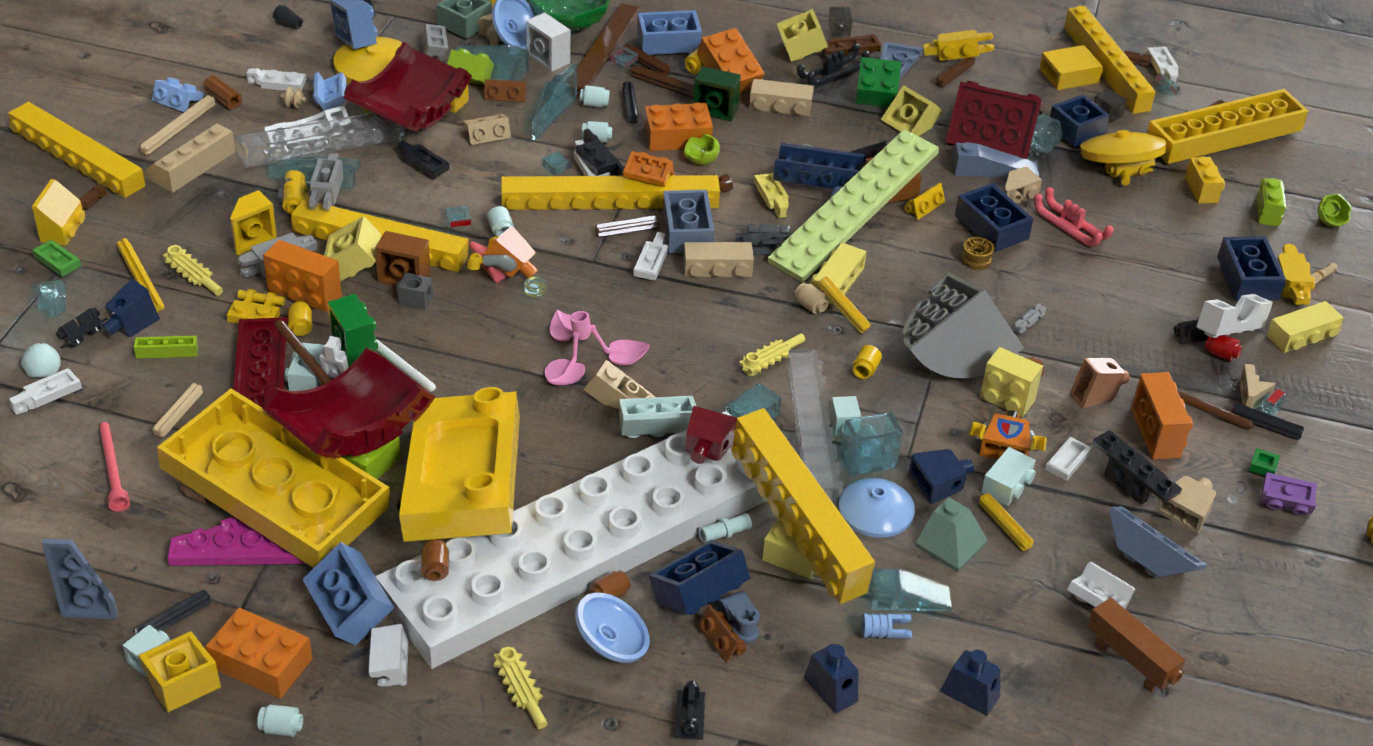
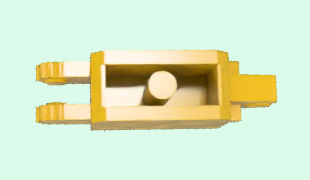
M976 30L943 33L938 35V39H934L933 43L923 45L924 55H935V58H940V61L979 56V53L994 50L993 44L978 45L980 41L991 40L993 34L991 32L977 33Z
M1289 243L1284 244L1283 253L1278 255L1277 258L1286 278L1281 296L1286 299H1293L1295 305H1309L1311 299L1310 292L1315 287V279L1310 273V264L1306 261L1304 253H1298L1296 246Z

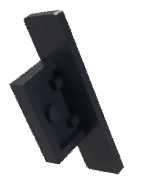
M589 128L584 129V144L576 146L578 156L597 176L608 172L611 176H624L623 171L625 167L620 163L619 159L609 151L607 146L603 145Z
M1108 430L1093 439L1092 444L1109 457L1105 476L1140 505L1148 501L1150 491L1163 502H1167L1181 493L1182 488L1112 431Z

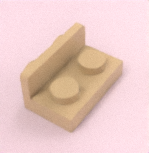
M503 114L462 121L463 129L468 132L469 142L472 145L511 137L509 119Z

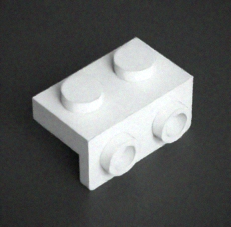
M1089 562L1083 574L1072 580L1067 590L1073 593L1077 600L1089 603L1094 607L1112 597L1126 609L1135 588L1093 562Z

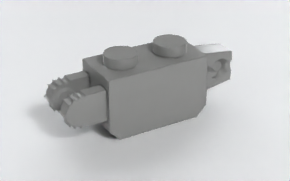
M330 153L328 159L318 158L310 185V209L315 210L318 203L323 204L325 211H329L331 206H335L343 181L342 161L338 159L339 154Z
M292 232L252 246L250 252L238 257L239 265L243 266L240 268V275L245 278L261 274L262 277L266 278L263 255L278 240L310 251L317 250V242L312 235L296 237Z

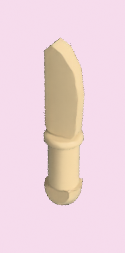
M1330 263L1312 274L1311 276L1315 279V285L1324 280L1328 275L1335 273L1338 269L1337 264Z

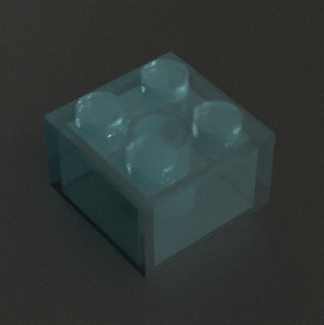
M893 412L845 420L840 456L850 476L897 468L903 431Z

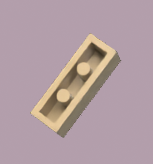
M753 79L749 109L810 116L814 86Z
M684 242L683 260L685 277H752L754 261L752 242Z

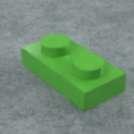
M52 239L32 250L37 260L61 277L81 267L79 258Z

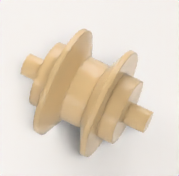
M289 86L284 94H281L286 107L294 104L295 108L298 109L303 101H306L301 88H297L295 92Z

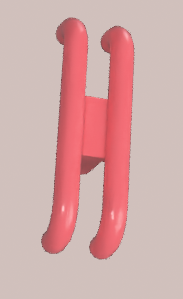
M1051 187L1045 190V200L1053 211L1061 215L1060 218L1044 208L1041 194L1034 196V207L1041 217L1086 246L1095 247L1100 244L1101 240H1107L1113 234L1114 229L1111 225L1106 226L1105 230L1101 231L1085 221L1086 210L1083 208L1079 209V206L1073 204L1069 199L1065 201L1063 206L1057 203L1053 196L1054 189ZM1081 228L1087 233L1091 234L1093 238H1090L1087 235L1083 234L1079 231V229Z

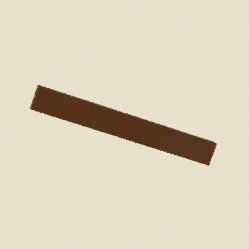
M624 3L620 4L566 84V90L581 93V89H585L586 85H592L610 58V54L614 52L637 17L639 7Z

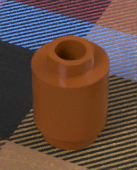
M430 540L422 549L421 574L428 580L439 581L446 578L449 574V549L441 540Z
M612 571L592 582L589 594L605 593L620 598L626 595L627 590L631 588L630 580L623 571Z

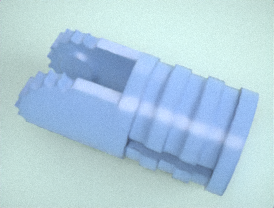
M863 613L861 619L862 637L912 639L911 630L892 629V623L905 624L911 622V615Z

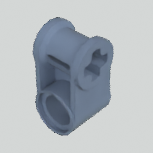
M739 591L717 600V610L724 614V618L732 627V632H736L745 643L757 640L759 637L757 624L760 621V613L752 604L748 595L744 591Z

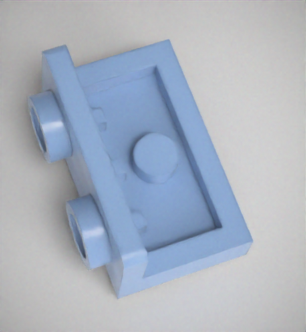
M319 72L314 73L313 99L317 105H321L325 111L333 107H339L346 102V99L343 98L346 88V77L342 72L325 80Z
M168 77L167 80H155L151 99L152 101L185 112L188 110L189 101H200L203 99L204 92L196 90L194 85L179 84L180 80Z

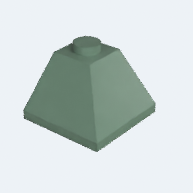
M948 497L934 510L915 546L956 572H959L987 544L988 540L971 510Z

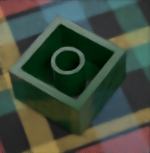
M702 66L694 80L693 104L707 103L710 117L732 122L739 108L741 75Z

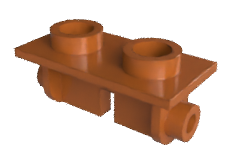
M485 79L484 100L525 102V94L527 92L526 81Z
M708 605L698 623V627L723 660L728 663L732 654L740 656L746 652V643L744 640H741L736 632H731L732 627L724 618V614Z

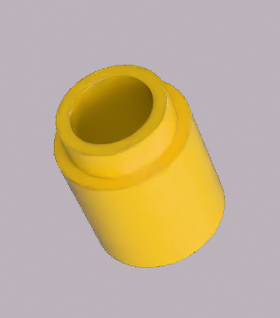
M301 301L293 303L288 310V327L296 336L307 335L312 330V310L307 303Z
M872 345L861 347L852 364L853 373L856 377L868 379L874 375L882 359L880 350Z

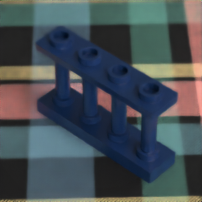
M781 143L779 158L775 160L773 180L834 189L838 186H844L863 168L864 154Z

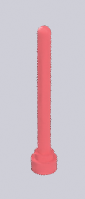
M102 422L99 425L111 487V491L107 496L108 506L112 511L121 512L130 506L129 494L121 487L110 426L107 422Z

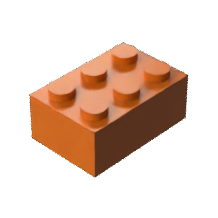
M736 28L701 39L697 55L704 66L740 74V94L751 91L753 79H763L764 71Z
M707 103L645 106L644 127L650 151L684 149L690 137L701 138L703 134L713 136V125Z
M278 240L263 255L268 291L297 302H305L309 306L325 312L328 311V301L342 297L338 260L282 240Z
M1169 372L1140 374L1131 410L1152 460L1181 458L1183 449L1187 446V436L1189 430L1192 429L1193 422L1191 416L1187 414L1184 400L1178 394L1177 385L1173 382Z
M242 608L236 610L206 645L207 652L216 662L217 671L280 699L313 659L309 637Z

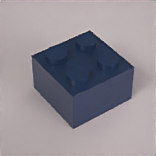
M1083 94L1052 105L1048 126L1075 147L1085 140L1106 134L1110 115Z

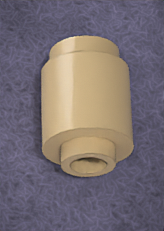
M802 283L794 293L797 302L814 314L823 312L828 307V296L812 284Z

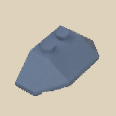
M1112 507L1109 511L1117 548L1124 552L1123 555L1128 560L1142 564L1145 567L1144 570L1151 576L1156 578L1205 569L1207 566L1206 563L1190 554L1124 507Z

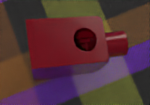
M693 406L685 451L691 454V460L697 464L704 463L706 458L715 461L721 460L733 444L737 417Z

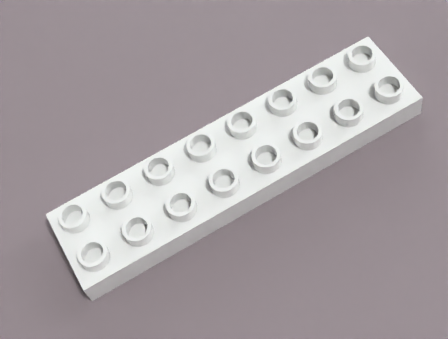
M727 411L723 412V414L730 415ZM686 429L513 511L512 533L457 537L445 543L449 549V574L442 580L431 581L423 577L421 574L422 554L375 577L394 606V609L389 614L397 624H402L408 639L430 668L433 669L590 590L591 583L606 574L619 570L626 572L699 535L700 527L718 523L719 519L733 518L767 500L760 496L756 484L747 477L740 461L735 460L731 447L719 461L706 458L702 464L693 462L690 457L691 454L685 451Z

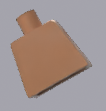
M1084 358L1070 394L1082 408L1094 406L1113 400L1121 384H1127L1130 376L1126 370H1123L1111 358Z

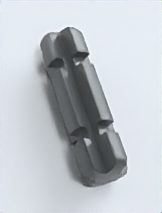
M773 224L747 225V233L779 232L780 238H788L790 235L789 225H780V227Z

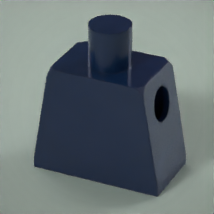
M131 279L106 304L105 308L110 319L103 323L101 328L108 336H112L119 330L127 337H132L157 322L160 318L148 289Z
M950 449L912 454L909 473L930 504L962 491L966 475L974 471L973 462L970 458L959 461Z
M831 644L814 653L810 658L804 679L835 714L857 703L858 669L845 655L844 647L838 644Z
M964 650L950 670L940 692L988 716L1000 698V668L998 665L987 660V654L984 651L974 650L970 652Z

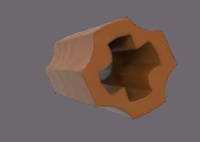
M215 75L206 77L203 82L206 92L232 110L240 106L242 99L239 92Z

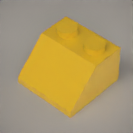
M54 179L48 182L32 205L40 242L46 243L52 239L57 244L66 246L70 239L75 236L76 230L85 219V212L82 210L81 201Z
M259 190L239 198L230 217L235 254L237 256L250 251L252 246L277 238L273 203Z
M191 631L138 655L156 697L167 712L221 688L216 662Z

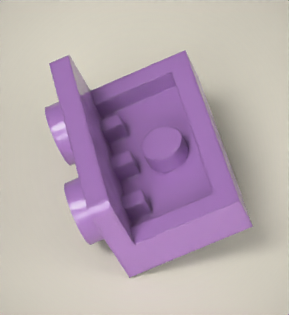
M1266 473L1260 503L1274 510L1283 508L1292 510L1297 515H1311L1317 504L1315 502L1317 483Z

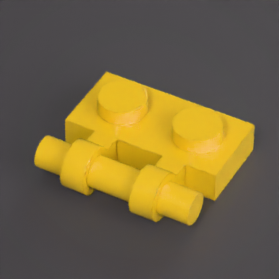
M248 289L247 291L239 290L237 298L244 301L234 300L226 315L227 322L239 324V319L278 318L280 316V307L275 305L284 306L285 297L277 296L276 293L272 292L267 294L257 293L253 289Z

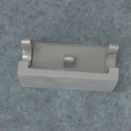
M425 24L422 38L423 53L431 57L437 55L439 56L438 60L442 62L445 51H448L445 26Z

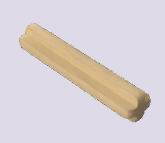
M192 383L152 427L155 436L165 437L202 395L201 385Z

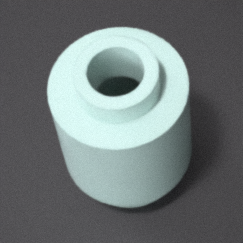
M586 85L585 89H581L580 101H583V106L608 107L610 90H605L603 87Z
M588 121V123H583L582 140H584V129L588 128L602 143H607L608 139H612V127H609L608 122Z
M494 207L488 212L487 219L495 236H501L511 226L514 227L509 212L505 207Z
M279 705L261 707L257 722L258 729L263 730L265 734L294 737L296 732H300L302 729L303 714H299L297 707Z

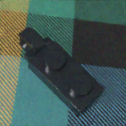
M404 140L397 143V154L403 160L435 179L449 170L448 161L422 145L412 146Z

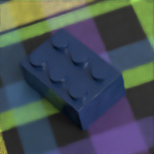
M991 183L958 195L955 217L977 237L989 240L994 245V252L1029 239L1033 218L995 184Z
M1223 237L1217 258L1235 300H1239L1242 295L1255 294L1267 300H1279L1286 278L1267 237Z
M713 540L649 574L657 604L686 615L697 613L704 605L719 600L723 594L740 588L742 583L751 579L743 550Z

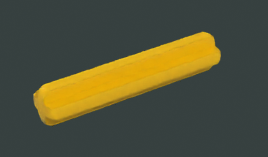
M828 276L820 280L818 286L860 333L867 331L871 326L870 322Z
M990 493L981 495L979 500L981 507L1022 551L1031 549L1034 540Z

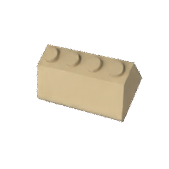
M215 124L144 170V178L172 193L235 153L233 131Z

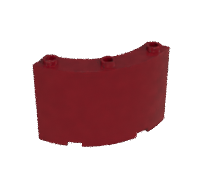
M402 42L401 46L397 48L393 59L377 76L364 82L352 79L345 88L343 98L410 130L419 131V128L427 129L433 126L451 110V102L455 97L460 98L472 75L461 67L457 69Z
M366 347L347 370L324 385L303 391H288L276 387L262 409L314 453L329 458H341L343 455L356 457L379 449L403 433L401 429L411 420L416 422L428 409L436 396L381 354Z

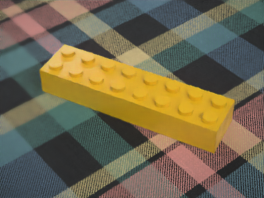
M1285 89L1152 120L1149 122L1146 134L1161 137L1166 141V152L1160 157L1167 164L1302 131L1308 110Z
M765 408L738 417L734 430L733 446L731 447L735 460L740 461L747 477L754 481L760 496L768 501L774 516L779 517L788 536L793 537L800 553L806 556L811 563L813 572L821 577L829 595L834 596L839 605L866 594L875 565L874 559Z

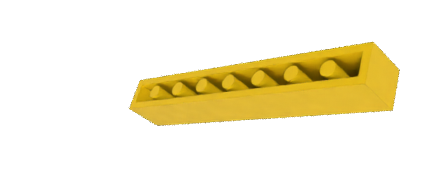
M1086 6L1068 8L1064 29L1078 46L1084 45L1103 66L1101 75L1132 114L1151 111L1156 92Z
M28 101L8 112L9 126L13 132L20 134L28 141L38 145L41 149L63 160L69 166L76 168L84 175L111 189L112 192L126 198L145 187L142 168Z
M304 199L291 214L293 232L307 236L312 235L315 238L327 241L329 235L362 216L381 233V237L385 231L427 239L429 240L430 266L459 272L469 257L468 239L334 206H331L329 211H325L321 203H318L316 209L313 210L309 207V200Z

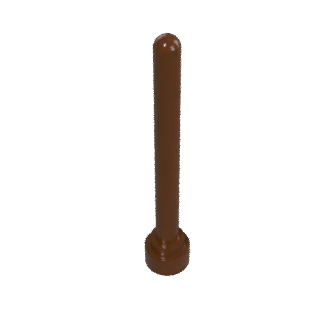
M276 321L275 327L319 381L323 385L330 382L331 378L284 321Z
M1178 391L1180 398L1187 405L1248 430L1254 427V423L1249 419Z

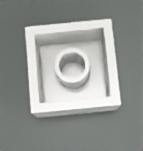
M546 13L526 20L527 55L551 72L570 64V29Z

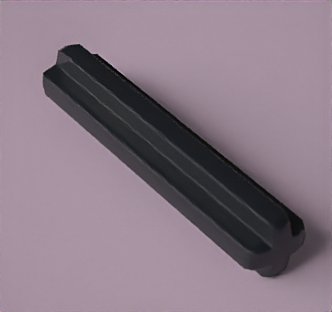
M625 81L623 83V94L627 120L630 123L638 122L639 115L634 84L631 81Z
M1236 403L1232 410V413L1251 420L1255 425L1300 440L1304 432V427L1239 403Z
M201 590L135 627V635L148 625L157 631L169 628L211 603L209 593L206 590Z

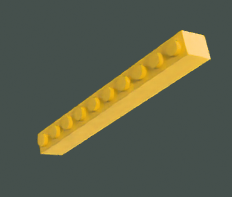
M718 175L669 176L665 187L624 176L502 177V207H505L507 210L663 209V191L707 190L710 208H719L720 187Z

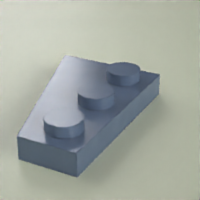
M884 42L881 59L902 62L901 79L920 58L923 48Z

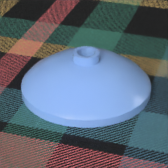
M496 0L492 10V19L498 36L510 48L525 52L526 20L536 17L531 6L525 0Z
M866 478L849 484L842 491L839 497L838 510L854 531L870 537L883 538L900 534L911 525L915 514V505L909 493L896 483L881 478Z
M591 593L585 596L577 605L575 619L579 632L585 642L598 654L613 661L629 663L639 660L647 652L650 643L647 627L639 614L626 602L609 594Z

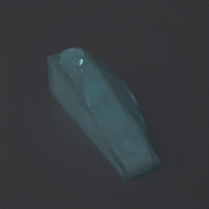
M458 46L455 49L456 51L465 49L473 55L478 53L488 55L489 59L494 63L490 79L520 81L529 70V50L519 46Z
M577 64L570 65L545 84L533 119L534 140H537L577 99Z

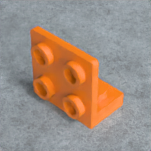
M631 151L623 175L627 178L665 187L668 177L674 176L673 161L665 157L651 156L645 152Z

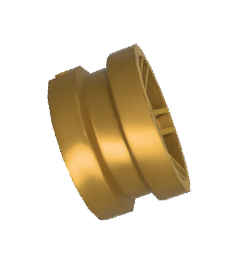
M968 238L963 244L962 263L964 265L968 264L970 269L973 270L987 269L992 263L994 245L985 238Z

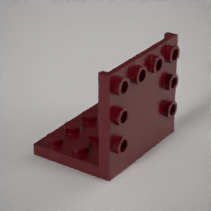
M967 80V83L960 81L946 143L954 145L966 142L980 144L1027 160L1038 115L1043 114V101L1039 98L1040 96L1027 94L1026 96L980 86L979 83Z

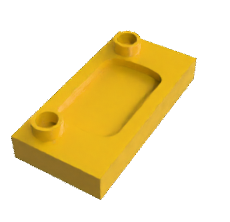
M486 387L478 390L474 395L435 398L416 422H413L399 513L404 542L512 533L520 420L516 391L503 392L497 387Z
M229 389L157 447L159 467L313 568L340 542L348 546L389 508V486L342 457L329 458L314 453L265 412L262 407L233 389Z

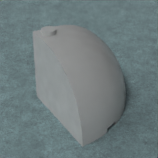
M950 272L928 290L930 295L927 299L919 300L908 316L903 329L905 345L923 365L938 374L953 378H973L984 375L987 362L999 347L1017 355L1024 349L986 290Z

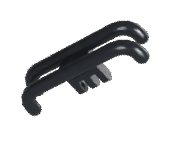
M854 43L850 53L844 56L842 49L824 56L823 65L805 71L804 65L799 64L797 66V75L801 79H807L809 85L819 87L860 70L861 59L844 68L843 65L850 63L856 58L860 46L858 43ZM864 50L861 57L869 58V51ZM822 73L825 74V76L815 79V76Z

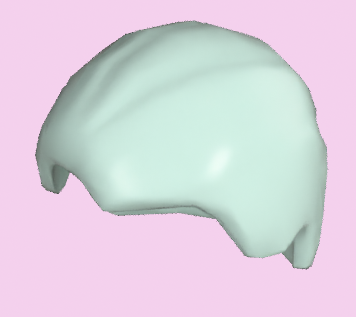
M46 343L33 344L26 349L21 358V367L26 372V375L31 378H46L57 373L61 366L58 352Z

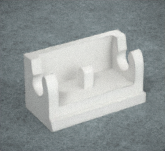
M402 624L372 628L369 675L370 677H388L378 679V686L407 685L409 641Z

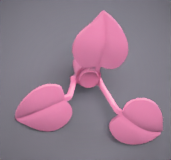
M556 310L550 323V335L557 341H568L574 338L573 356L571 361L557 359L550 362L545 368V377L547 382L555 385H568L580 380L585 373V366L581 363H576L578 339H587L591 332L604 352L609 354V360L617 365H630L637 362L649 350L650 344L632 340H617L612 342L608 348L596 331V326L590 324L587 312L577 311L569 315Z

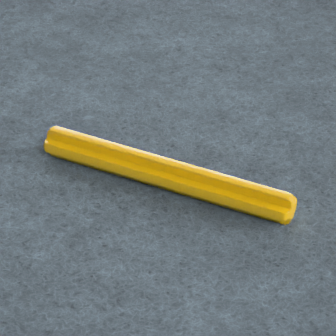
M122 238L121 241L117 242V247L135 281L148 289L156 311L159 313V311L164 309V304L131 243L126 238Z

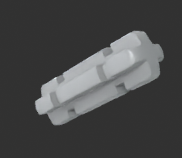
M1040 303L1034 305L1032 309L1028 310L1020 319L1013 323L1014 327H1012V330L1018 334L1025 332L1045 315L1046 307Z

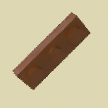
M875 34L826 40L828 47L824 48L822 53L825 56L842 49L845 56L850 53L854 43H858L860 46L858 54H862L864 50L869 51V53L881 51V43Z

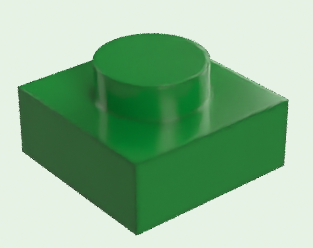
M1256 448L1249 471L1264 476L1266 473L1275 474L1280 455Z

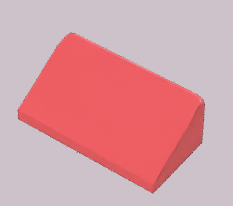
M470 242L473 253H478L483 257L482 254L488 248L476 242ZM481 264L496 283L508 277L497 266H484V264Z

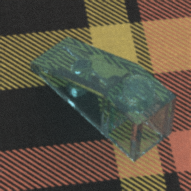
M873 568L869 587L871 610L951 611L949 587L901 569Z

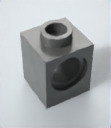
M405 273L403 279L398 281L396 286L399 305L426 310L433 297L432 278Z

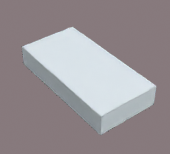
M1070 437L1048 461L1045 470L1067 481L1090 455L1092 447Z

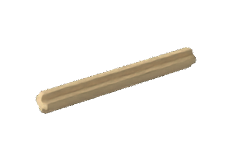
M207 95L143 142L139 146L140 152L145 155L151 154L215 106V98Z

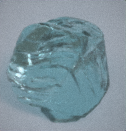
M1047 114L1038 115L1031 146L1039 152L1048 153L1062 139L1061 123L1057 119L1048 118Z
M62 280L31 284V291L38 294L37 308L47 311L49 318L58 316L67 309L66 287Z

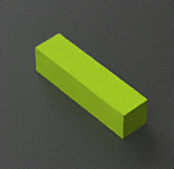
M197 336L135 337L134 343L136 359L197 357L199 347Z

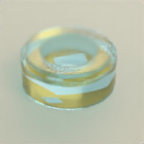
M530 277L524 282V292L530 297H542L547 293V282L541 277Z

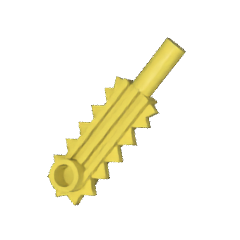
M172 245L168 248L167 253L163 254V258L166 259L165 263H170L171 268H177V273H183V278L188 277V282H193L194 285L201 286L202 283L216 296L223 292V289L210 279L212 272L209 271V268H203V263H197V259H191V254H185L186 249H182L178 245Z
M800 333L785 342L782 339L770 342L769 346L763 345L762 350L757 349L756 353L750 352L743 356V360L739 361V365L743 366V371L746 375L755 376L758 372L761 373L762 368L768 369V365H774L775 361L781 362V358H788V355H792L791 349L805 342V337Z
M514 647L502 648L500 653L494 654L496 660L494 667L500 668L498 675L505 677L503 684L510 685L507 692L515 694L512 701L517 702V707L527 708L537 729L545 728L548 723L538 706V701L543 695L539 693L540 688L533 687L536 680L529 678L531 671L524 670L527 662L519 661L522 654L517 653Z

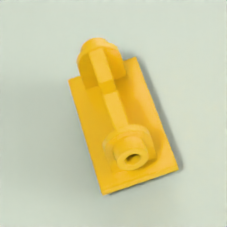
M942 183L929 187L923 194L907 201L905 205L906 212L915 213L916 220H919L945 203Z

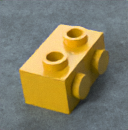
M1211 157L1190 158L1185 179L1197 203H1218L1221 192L1225 188V181L1220 176L1217 166L1213 163Z

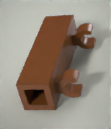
M1112 597L1092 609L1087 627L1097 635L1095 644L1102 650H1105L1108 644L1146 677L1143 685L1149 691L1154 692L1156 686L1162 690L1169 684L1175 685L1183 676L1182 669L1185 659Z

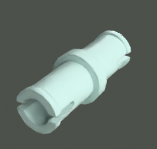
M746 513L730 519L722 518L719 519L718 523L700 527L699 537L703 543L722 537L728 539L735 533L750 530L752 528V521Z

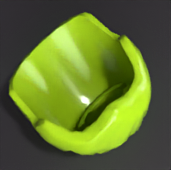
M703 134L701 138L690 137L685 144L684 156L696 165L706 166L717 159L720 144L716 138L708 134Z
M1330 194L1324 196L1320 201L1317 215L1325 225L1332 228L1340 227L1347 224L1351 219L1350 213L1352 208L1340 194Z

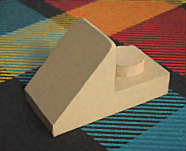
M492 13L478 19L479 35L487 36V39H490L491 48H498L501 39L494 28Z
M1251 364L1244 365L1239 380L1242 405L1257 409L1268 402L1267 399L1272 395L1275 383L1259 381V375L1255 373V366Z

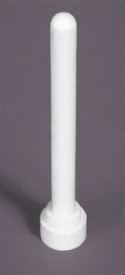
M377 340V352L429 392L435 390L436 386L433 382Z

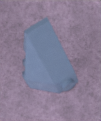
M969 142L956 143L951 147L955 176L1008 178L1010 171L1028 166L1039 176L1037 164L1033 161Z
M43 539L42 546L61 616L117 619L118 611L114 596L72 540Z

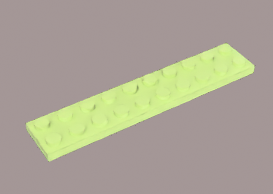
M904 129L783 242L782 246L778 247L768 257V263L804 283L830 258L834 249L837 250L842 242L846 243L939 153V147Z

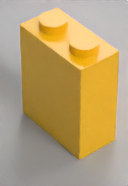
M1084 45L1042 52L1039 69L1057 90L1099 83L1103 66Z

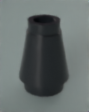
M278 5L273 12V19H275L276 23L296 29L301 28L303 24V19L286 5Z

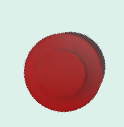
M1220 335L1217 338L1209 336L1205 345V350L1210 351L1211 355L1230 362L1234 358H1239L1243 348L1240 345V340L1227 335Z

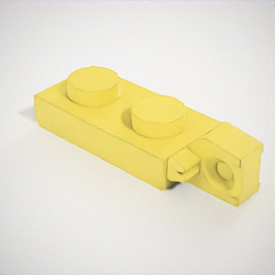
M773 173L754 175L753 182L766 205L770 209L774 208L778 218L787 217L789 196L780 181L773 180Z

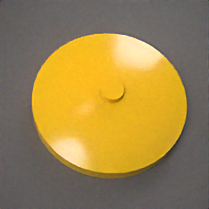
M376 37L377 44L356 49L344 44L334 55L335 73L339 74L342 72L346 77L347 84H350L352 79L359 82L368 81L377 76L390 63L402 42L387 37Z
M1119 130L1115 133L1103 134L1082 142L1080 145L1081 156L1087 160L1102 163L1146 161L1163 155L1166 152V141L1161 137L1151 134Z

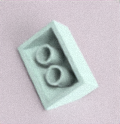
M693 396L619 399L620 430L622 436L626 435L629 438H637L643 434H650L651 436L660 437L664 436L665 433L678 434L688 429L692 408L696 406Z

